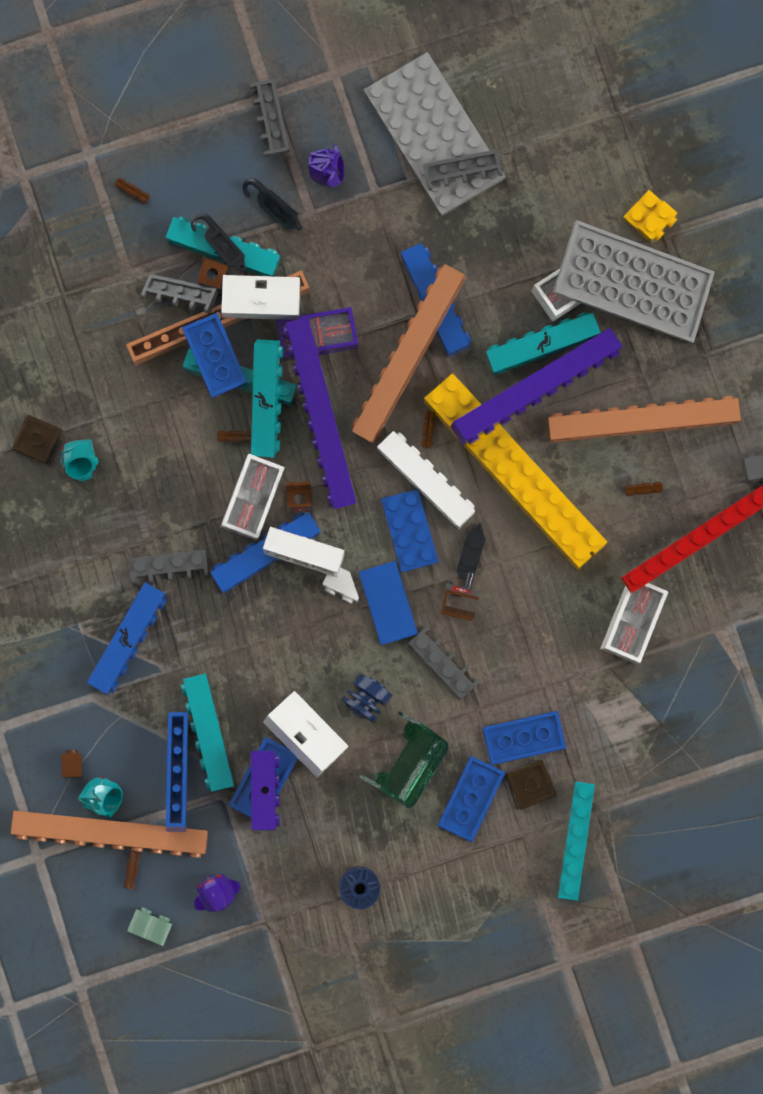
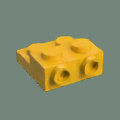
M648 190L624 215L623 219L649 243H652L654 239L658 241L664 235L663 230L667 226L670 228L677 221L675 218L677 212L665 201L662 202Z

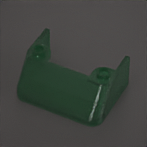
M399 711L398 715L408 721L403 730V736L408 740V743L389 774L381 771L375 775L373 780L363 775H360L359 778L401 805L411 808L418 801L447 753L448 742L420 721Z

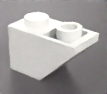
M340 568L338 577L327 574L322 584L325 587L324 591L334 596L337 593L343 596L342 600L350 604L353 601L358 602L359 597L349 571Z

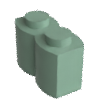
M141 907V910L136 909L127 931L164 946L173 925L169 923L170 918L159 915L158 918L152 916V911Z

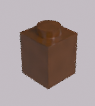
M66 750V754H61L62 778H82L83 754L78 753V750Z

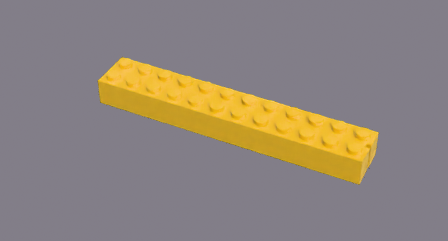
M453 373L424 398V403L431 411L435 412V415L457 439L458 437L450 427L452 423L482 405ZM500 424L494 427L495 430L490 434L485 435L483 433L478 436L480 439L475 443L463 445L577 571L607 544L602 535Z

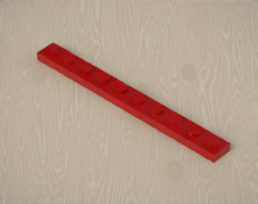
M763 485L621 577L629 592L633 594L763 509Z

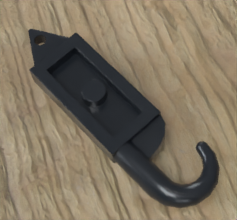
M248 178L243 182L242 189L244 194L250 197L247 187L248 185H253L259 191L257 195L259 206L285 229L291 228L299 231L303 229L298 219V213L272 190L267 189L255 178Z
M196 214L191 219V229L196 232V221L204 220L209 226L205 232V239L230 269L235 268L246 272L245 255L208 214Z
M481 523L471 532L467 533L457 566L458 575L465 579L463 587L471 589L486 540Z

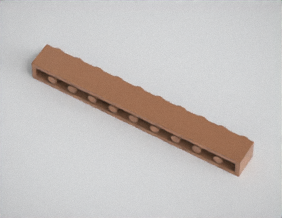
M444 264L443 268L439 267L437 270L434 284L429 285L426 290L427 296L425 300H421L416 310L418 313L415 318L412 317L407 325L408 331L406 334L401 335L398 341V349L391 353L388 367H384L379 376L381 379L378 385L375 384L371 389L370 394L372 396L369 401L364 402L361 408L362 414L352 424L353 433L375 444L467 278L465 274Z
M302 270L287 276L300 277V296L310 293ZM222 304L213 307L209 314L205 312L199 313L130 342L126 346L135 366L189 344L182 329L184 326L218 313L224 328L248 318H223Z
M725 396L721 398L722 400L705 398L703 402L686 400L684 404H676V402H666L664 406H657L655 403L647 404L645 408H638L637 405L628 406L625 410L613 407L605 412H601L600 409H594L585 414H582L581 411L570 412V415L565 416L562 413L551 414V417L547 419L549 442L739 424L741 421L738 398L733 399V396Z
M13 811L11 834L16 835L15 839L27 840V836L35 837V841L46 842L47 838L54 839V843L66 844V840L74 841L73 845L85 846V842L93 843V847L104 848L105 844L112 845V849L124 850V846L132 847L131 851L143 852V848L151 849V853L162 854L163 850L170 851V855L182 856V852L190 853L189 857L201 858V854L206 855L208 831L186 828V832H167L166 826Z

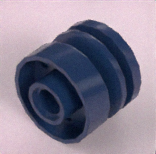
M359 673L353 682V685L358 689L357 693L348 690L347 693L353 699L350 700L343 696L341 701L360 718L375 723L377 718L371 712L373 711L378 715L381 714L376 704L386 706L393 695L385 689L386 687L374 678H368Z
M365 866L349 868L343 873L339 881V891L342 900L354 909L371 907L380 895L381 886L376 874ZM358 883L365 885L364 890L361 892L354 890L355 885Z

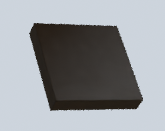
M27 414L11 449L47 465L63 430Z
M543 760L506 774L520 810L557 796Z

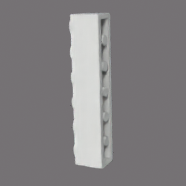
M393 431L377 446V450L459 530L475 514L473 509L475 506L468 499L464 500L460 496L461 492L454 485L450 487L446 483L447 478L440 472L437 474L432 469L434 467L432 463L427 459L423 460L419 456L420 452L413 445L410 447L406 443L407 439L400 432L396 434Z

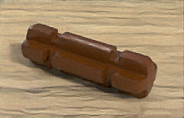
M118 178L115 182V187L119 190H123L135 199L138 198L143 204L148 202L150 198L148 193L141 192V189L129 182L126 183L122 178Z
M426 411L421 447L431 448L435 412Z
M218 431L217 440L219 442H226V440L228 442H244V440L251 442L252 431Z
M662 482L625 486L626 496L651 494L652 492L660 493L663 491Z
M129 852L128 859H130V862L127 863L125 875L127 880H124V888L132 890L135 888L136 882H134V879L137 878L139 867L137 862L138 860L140 861V852Z

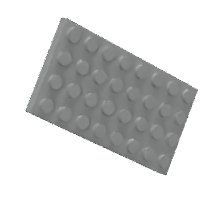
M428 52L364 89L368 100L441 217L506 179L503 171V176H498L497 170L485 172L486 179L483 180L481 173L466 176L467 183H463L462 177L449 179V186L445 187L444 181L431 183L432 190H428L423 164L489 151Z
M576 220L553 293L692 344L697 334L715 272Z

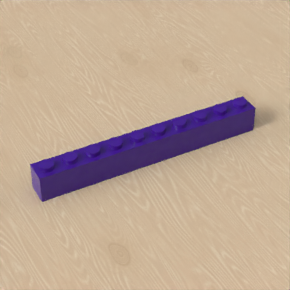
M309 318L286 322L287 327H284L283 330L286 339L290 338L291 346H288L290 357H295L296 364L293 365L295 376H300L301 383H298L300 395H305L306 401L302 403L305 413H309L311 418L307 422L310 432L314 431L315 439H312L314 449L319 450L320 457L317 458L319 468H324L325 476H322L324 487H329L330 494L327 495L329 506L333 505L334 509L356 504Z
M611 328L458 418L450 427L462 445L467 443L471 445L479 440L478 436L483 433L488 435L493 432L496 425H505L511 420V416L523 414L526 411V407L538 405L542 402L541 398L546 395L548 398L553 396L561 386L563 388L568 387L576 377L581 379L589 373L588 370L591 368L596 370L604 364L603 361L606 359L612 360L616 358L623 346Z

